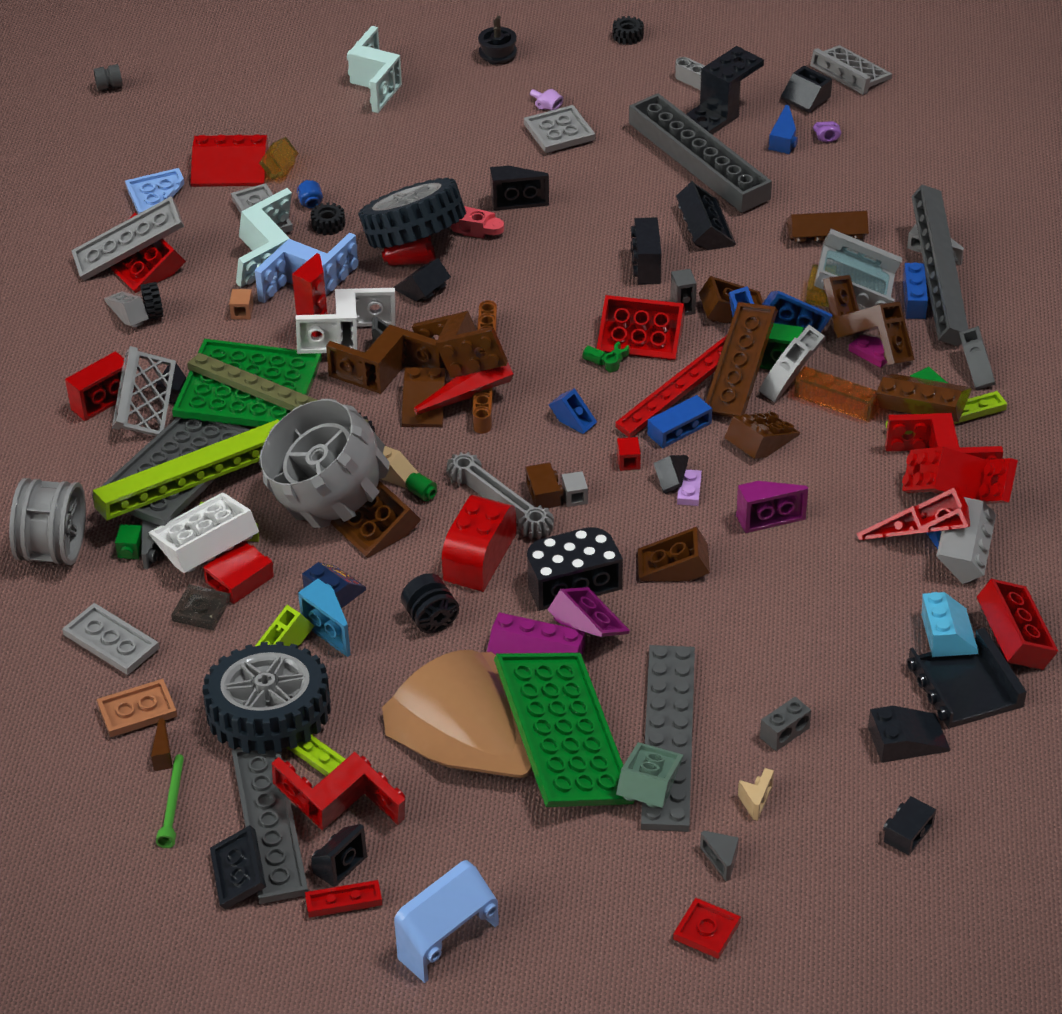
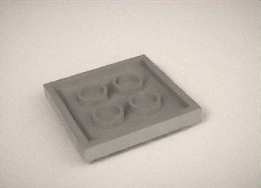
M574 105L524 118V125L545 153L595 140L594 131Z

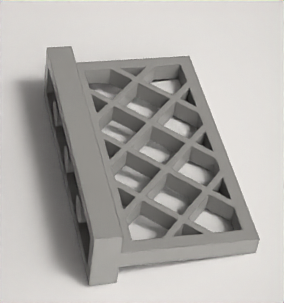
M840 45L825 51L818 48L813 50L810 66L862 95L868 93L869 87L892 78V73Z
M130 346L124 357L112 422L113 429L120 430L124 428L152 436H157L164 430L176 364L175 360L140 352L136 347ZM139 358L146 359L151 366L143 370L138 364ZM161 363L170 365L169 372L165 375H162L157 367ZM151 369H154L159 377L153 382L145 374ZM139 376H142L148 384L141 389L135 383V379ZM162 381L166 387V391L161 394L154 387V384ZM150 387L156 397L148 401L142 391ZM138 394L144 404L136 408L131 400L132 397ZM158 399L163 408L156 413L150 403ZM147 406L152 416L144 420L138 410ZM133 413L140 420V423L137 425L127 423L128 417ZM155 418L159 424V430L151 429L147 422Z

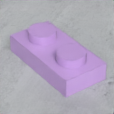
M685 471L682 486L678 488L677 505H699L702 471Z

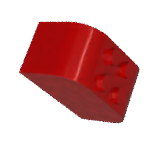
M476 495L469 496L450 527L442 549L443 581L484 592L517 534L516 508L514 505Z

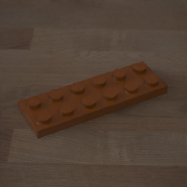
M738 302L706 398V403L712 407V415L733 418V416L745 414L778 312L776 307Z

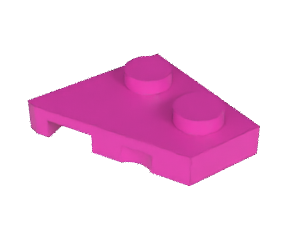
M860 335L849 344L848 351L881 368L887 363L884 358V348L880 338Z

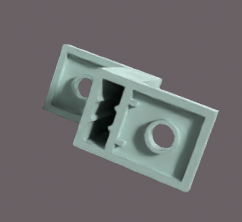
M371 26L347 53L348 75L350 76V83L370 89L372 112L379 113L402 85L400 55L379 49L378 27Z
M288 188L241 212L239 237L252 251L238 258L236 284L240 288L247 284H252L256 280L255 269L290 239L276 225L289 218L292 192Z

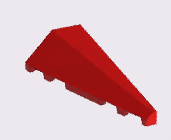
M507 363L506 366L455 377L414 407V411L418 415L472 398L474 393L511 382L514 374L509 363Z
M954 487L856 534L859 540L968 528L970 527L969 508L960 488Z

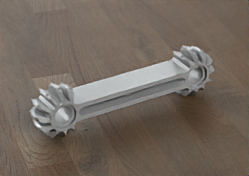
M460 452L459 455L452 454V458L448 459L446 474L452 483L457 482L459 486L466 484L484 498L515 506L516 522L518 523L519 532H522L523 537L529 536L530 540L533 538L541 539L542 536L548 537V534L553 531L554 517L549 512V509H543L541 505L538 507L532 506L482 469V464L477 455H470L469 452L462 454Z

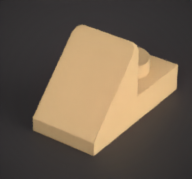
M765 768L762 776H757L755 784L739 781L738 796L753 820L758 821L773 786L774 770Z

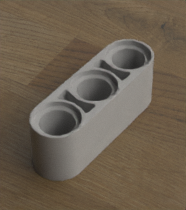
M679 57L676 59L675 77L700 90L701 68L705 67V65L687 57Z

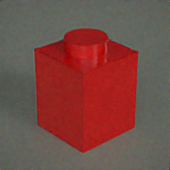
M638 437L617 438V458L620 471L638 470L641 468V452Z

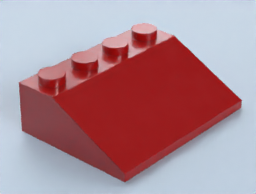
M267 135L194 136L191 187L258 186L265 184L269 157Z
M162 238L110 268L137 293L141 291L140 285L152 282L158 283L172 276L186 261Z
M605 295L596 349L610 353L614 350V345L620 342L621 349L629 345L630 353L628 355L676 360L685 317L684 303Z

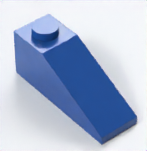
M785 105L769 135V150L790 154L793 147L796 148L798 137H795L796 127L790 106Z

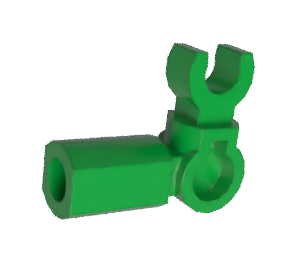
M617 342L614 345V350L606 354L604 351L587 345L583 350L582 357L600 366L605 365V369L608 372H615L619 369V364L623 357L628 356L630 353V348L627 345L624 349H621L620 342Z

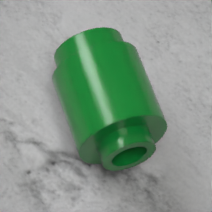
M412 473L406 479L405 486L408 488V491L420 499L428 501L436 496L437 484L424 475Z

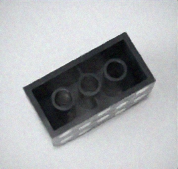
M588 527L535 541L528 548V589L539 611L549 608L560 589L589 587L596 596L622 590L623 558L611 535L603 529Z

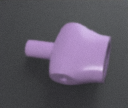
M534 89L530 91V96L537 99L535 105L539 109L552 111L558 109L563 103V96L554 89H548L543 93Z

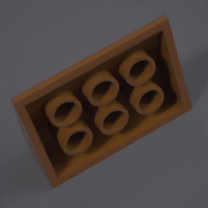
M380 481L376 487L379 490L376 498L372 503L367 501L356 510L355 517L345 522L341 518L331 520L330 522L367 558L407 536L421 521L404 502Z

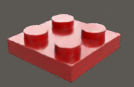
M695 897L673 933V940L719 959L739 926L741 916Z

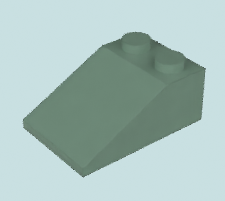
M638 742L621 769L616 795L622 796L629 801L637 800L644 802L650 807L663 808L681 765L683 754Z

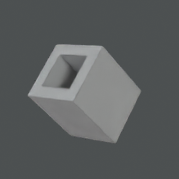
M583 471L562 474V487L567 507L588 504V487Z

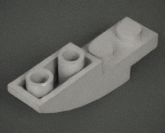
M808 325L800 336L794 338L758 391L775 403L800 374V369L826 339L825 336L811 325Z

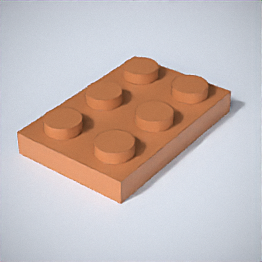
M163 679L97 699V704L110 738L158 723V720L161 718L168 720L177 717L176 708Z

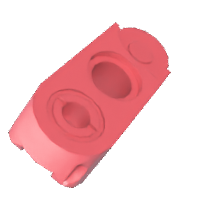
M464 206L466 215L459 219V222L451 225L452 231L483 239L486 234L495 236L504 232V222L500 218H496L494 212Z

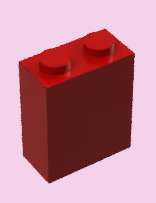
M246 541L238 543L233 549L226 551L203 567L205 582L233 604L274 577L272 560L268 556L261 554L255 546L249 545Z

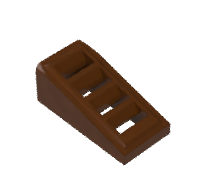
M163 718L158 720L151 753L154 771L170 769L173 766L166 723Z

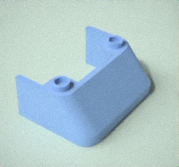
M468 860L460 862L401 907L394 918L397 958L424 983L428 981L427 965L435 962L441 956L442 940L469 919L477 915L481 920L486 919L494 927L499 925L498 900L471 862Z

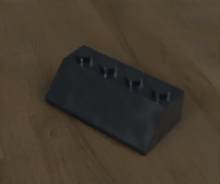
M691 181L676 195L679 203L678 207L683 212L682 217L688 224L687 229L692 234V241L696 246H702L706 250L734 247L736 245L717 199Z

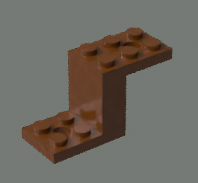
M850 275L823 279L824 292L827 295L828 308L832 314L833 328L837 338L879 329V338L882 341L884 358L888 365L915 360L900 301L879 304L859 310Z
M468 311L414 323L412 326L414 333L435 339L434 335L439 336L435 344L451 378L506 366L508 363L494 327L476 330ZM481 348L485 349L486 353L484 354L479 352Z
M389 325L366 352L329 341L326 345L330 377L379 394L383 393L404 366L411 368H444V362L435 344L437 340L393 325Z

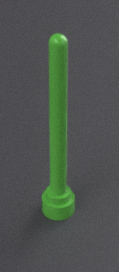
M181 754L176 755L174 759L164 824L158 830L156 836V844L162 848H171L175 845L176 841L173 823L184 757Z

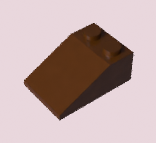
M710 276L699 292L707 318L711 321L731 323L733 317L729 292L744 286ZM749 288L754 304L762 305L763 299L760 291Z
M405 368L402 427H443L445 406L416 415L414 407L447 384L446 368Z
M697 526L638 548V574L640 581H690L710 573L708 543Z

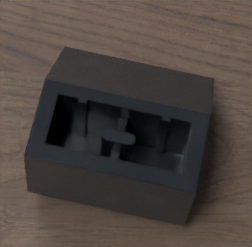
M802 66L792 74L781 95V99L804 111L810 112L831 97L832 78Z

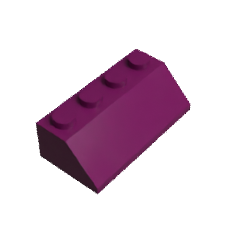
M499 612L491 629L487 652H492L495 655L504 653H581L583 657L585 652V632Z

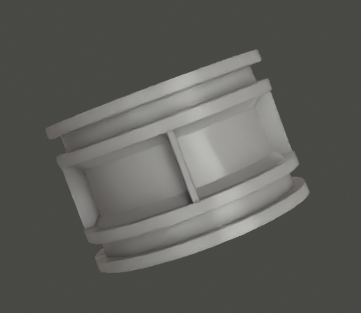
M21 479L13 497L9 525L10 547L12 555L16 560H27L30 562L46 561L56 564L65 563L67 565H72L76 562L83 542L86 519L85 494L79 482L42 481L41 479Z

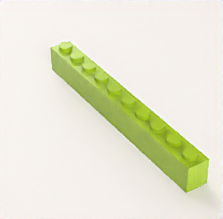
M277 419L92 490L94 508L106 520H110L259 461L260 452L270 430L279 420Z

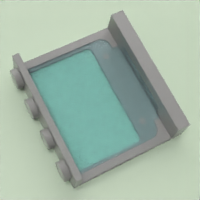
M830 229L823 242L814 286L824 290L823 279L850 275L857 304L869 308L879 304L892 303L895 301V299L891 298L894 277L902 262V257Z

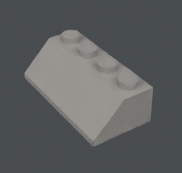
M966 497L964 499L969 508L970 527L942 531L936 555L962 584L985 575L996 519L994 510L989 508L984 501Z

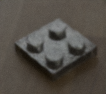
M189 584L171 614L172 621L214 630L231 600L230 593Z

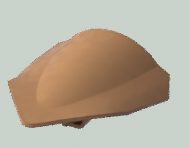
M459 650L435 658L414 672L382 707L385 735L430 761L449 768L515 778L526 777L531 770L530 761L494 662L496 655L492 652Z

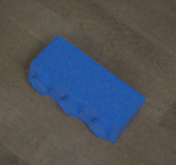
M924 263L904 264L903 292L906 319H926L928 296Z
M696 395L648 419L647 435L663 449L712 424V407Z

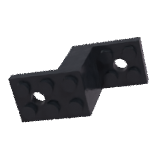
M735 46L701 68L700 105L686 115L712 135L738 118L740 81L764 66V59L741 47Z

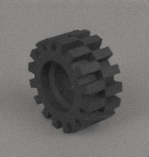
M622 16V19L617 18V21L614 20L613 38L619 44L623 42V45H626V43H629V45H632V43L637 44V41L640 42L643 39L644 24L641 19H636L634 16L633 18Z
M326 202L327 205L321 203L320 207L316 205L315 209L313 208L310 213L311 225L315 232L317 231L318 234L323 232V235L327 233L333 235V232L337 234L339 230H343V227H345V212L340 205L336 206V203L330 205V202Z
M157 282L140 285L148 318L163 317V308Z

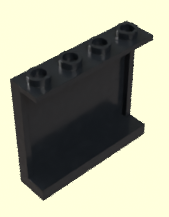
M985 628L976 630L975 641L978 654L932 657L931 652L917 655L914 648H910L909 658L907 659L908 669L915 674L919 687L925 690L929 703L934 705L939 719L944 721L948 729L1024 707L1027 691Z

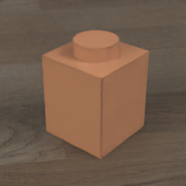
M232 289L229 303L231 319H251L253 310L252 289Z

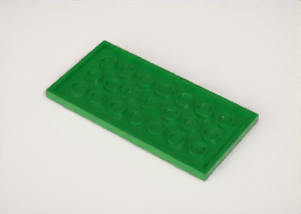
M581 653L496 654L494 662L545 807L633 804L634 801H629L622 796L616 795L623 763Z

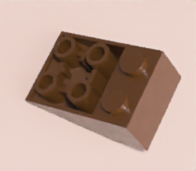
M768 411L767 413L733 416L724 438L752 458L757 459L768 457L799 436L800 432L794 428L793 424L781 420L778 414Z

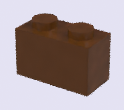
M551 463L526 466V484L534 507L541 505L544 509L561 506V497L564 496L563 487L561 484L558 485V474L556 470L552 469Z

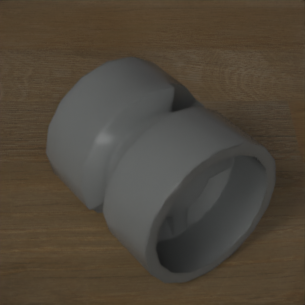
M118 64L110 65L107 69L104 67L93 68L98 91L106 90L109 86L112 88L123 86Z

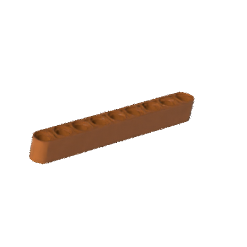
M491 300L482 301L479 304L478 330L494 327L497 334V305ZM481 348L479 353L484 354L486 353L485 349ZM494 387L474 393L473 429L477 433L485 434L492 428Z

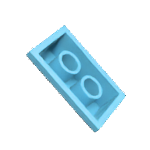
M945 592L922 594L921 615L932 657L978 654L967 609Z

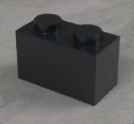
M910 796L905 803L902 802L899 805L896 815L886 821L883 827V831H885L884 842L910 855L934 825L936 809Z

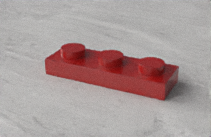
M378 880L305 892L309 918L383 905Z

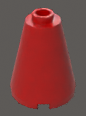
M429 235V237L400 246L384 247V251H382L384 263L388 262L389 266L428 264L435 260L436 256L430 240L431 236Z

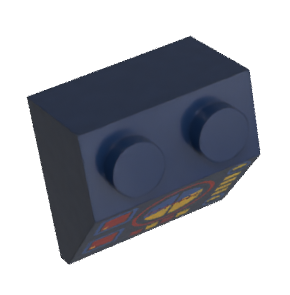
M317 562L302 573L304 588L316 579L329 584L335 592L341 609L366 591V587L334 565Z

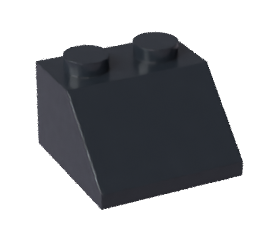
M439 258L417 269L393 288L414 301L421 298L425 301L434 295L432 292L434 289L438 291L447 285L445 281L451 278Z
M358 824L344 827L337 834L332 835L321 849L316 850L311 857L313 874L333 887H336L367 857L364 826Z

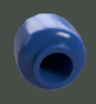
M305 180L297 187V195L302 206L315 208L316 205L322 202L323 194L319 183L316 181Z

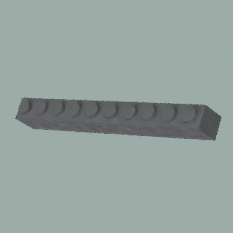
M922 184L912 195V203L939 341L959 346L962 343L959 332L968 330V324L942 192Z

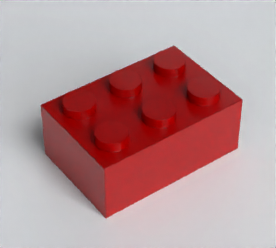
M115 351L65 379L70 408L84 421L116 404L124 358Z

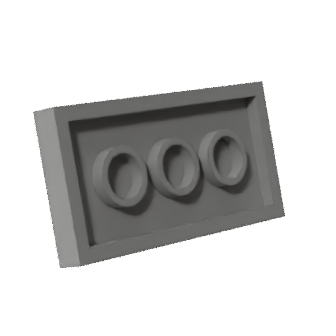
M265 183L231 193V198L241 213L243 210L272 196L273 193ZM289 218L284 222L276 224L284 233L293 231V224Z
M95 603L62 629L63 635L127 675L159 649V642Z

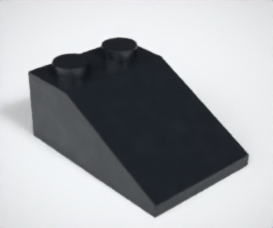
M509 165L490 167L491 200L494 211L549 206L548 173Z
M898 706L870 709L868 729L881 763L950 752V747L935 713Z

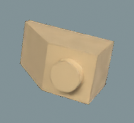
M385 446L383 455L390 464L389 471L382 480L408 489L405 486L406 479L410 474H417L418 471L400 451Z

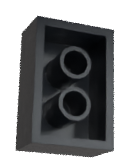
M658 217L634 218V226H631L632 241L630 242L633 277H637L638 285L661 284L662 253Z

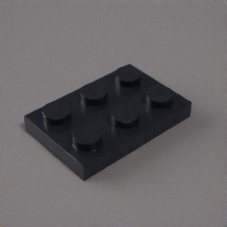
M249 825L210 847L219 904L222 908L226 910L266 887L256 830Z

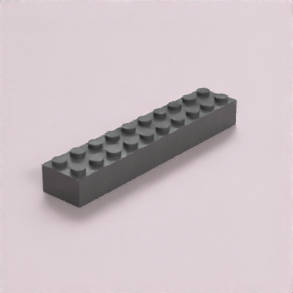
M659 93L629 105L630 125L742 213L771 200L772 181Z

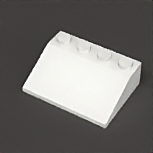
M222 492L170 520L165 526H159L150 531L149 535L172 564L183 573L195 570L198 565L213 560L218 554L233 549L236 544L250 540L259 530L251 510Z

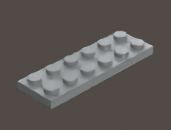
M172 196L71 250L81 279L83 281L183 228L184 224Z

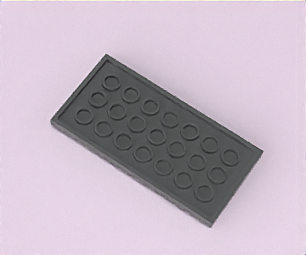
M177 417L102 486L250 429L236 424ZM215 479L150 503L127 514L159 526H165L170 520L176 518Z

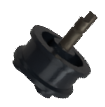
M499 15L493 21L494 27L483 30L478 36V41L481 45L479 47V55L483 60L488 61L492 65L512 60L517 54V47L515 45L517 41L516 33L509 28L501 27Z

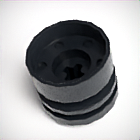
M428 573L417 576L402 591L401 603L421 632L429 634L442 631L457 618L459 604L439 575Z

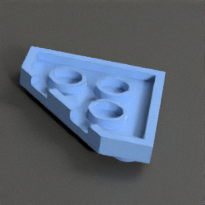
M179 168L125 180V184L139 214L171 196L173 198L184 185V178Z

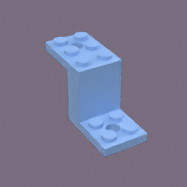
M348 233L328 253L288 239L255 269L258 301L265 303L287 282L293 284L292 274L316 253L321 256L327 296L358 266L356 235Z

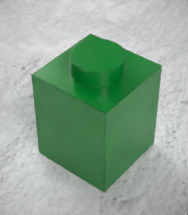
M120 524L115 540L118 558L139 559L142 551V526Z

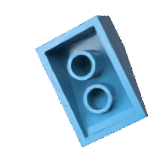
M316 579L298 592L300 613L314 625L311 631L348 657L351 654L348 624L333 588L320 579Z

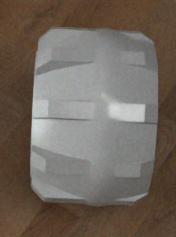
M321 399L294 408L270 430L259 458V465L263 472V483L296 520H307L313 528L329 526L331 520L340 518L344 522L356 516L355 511L367 501L372 503L379 493V490L376 488L379 479L386 477L390 462L383 455L384 443L375 434L369 423L353 406L339 403L335 399Z

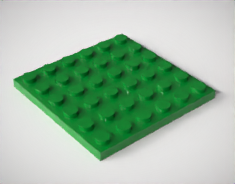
M204 339L198 353L205 354L307 396L322 360V353L297 354L295 349ZM191 370L172 409L173 417L254 427L262 426L277 419L280 421L291 412Z

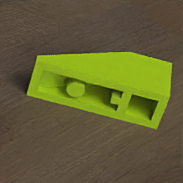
M286 605L255 646H260L261 642H268V645H276V642H283L284 646H290L291 644L300 645L314 625L301 613Z

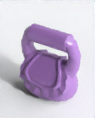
M834 121L817 122L813 126L818 140L822 142H833L840 138V127Z

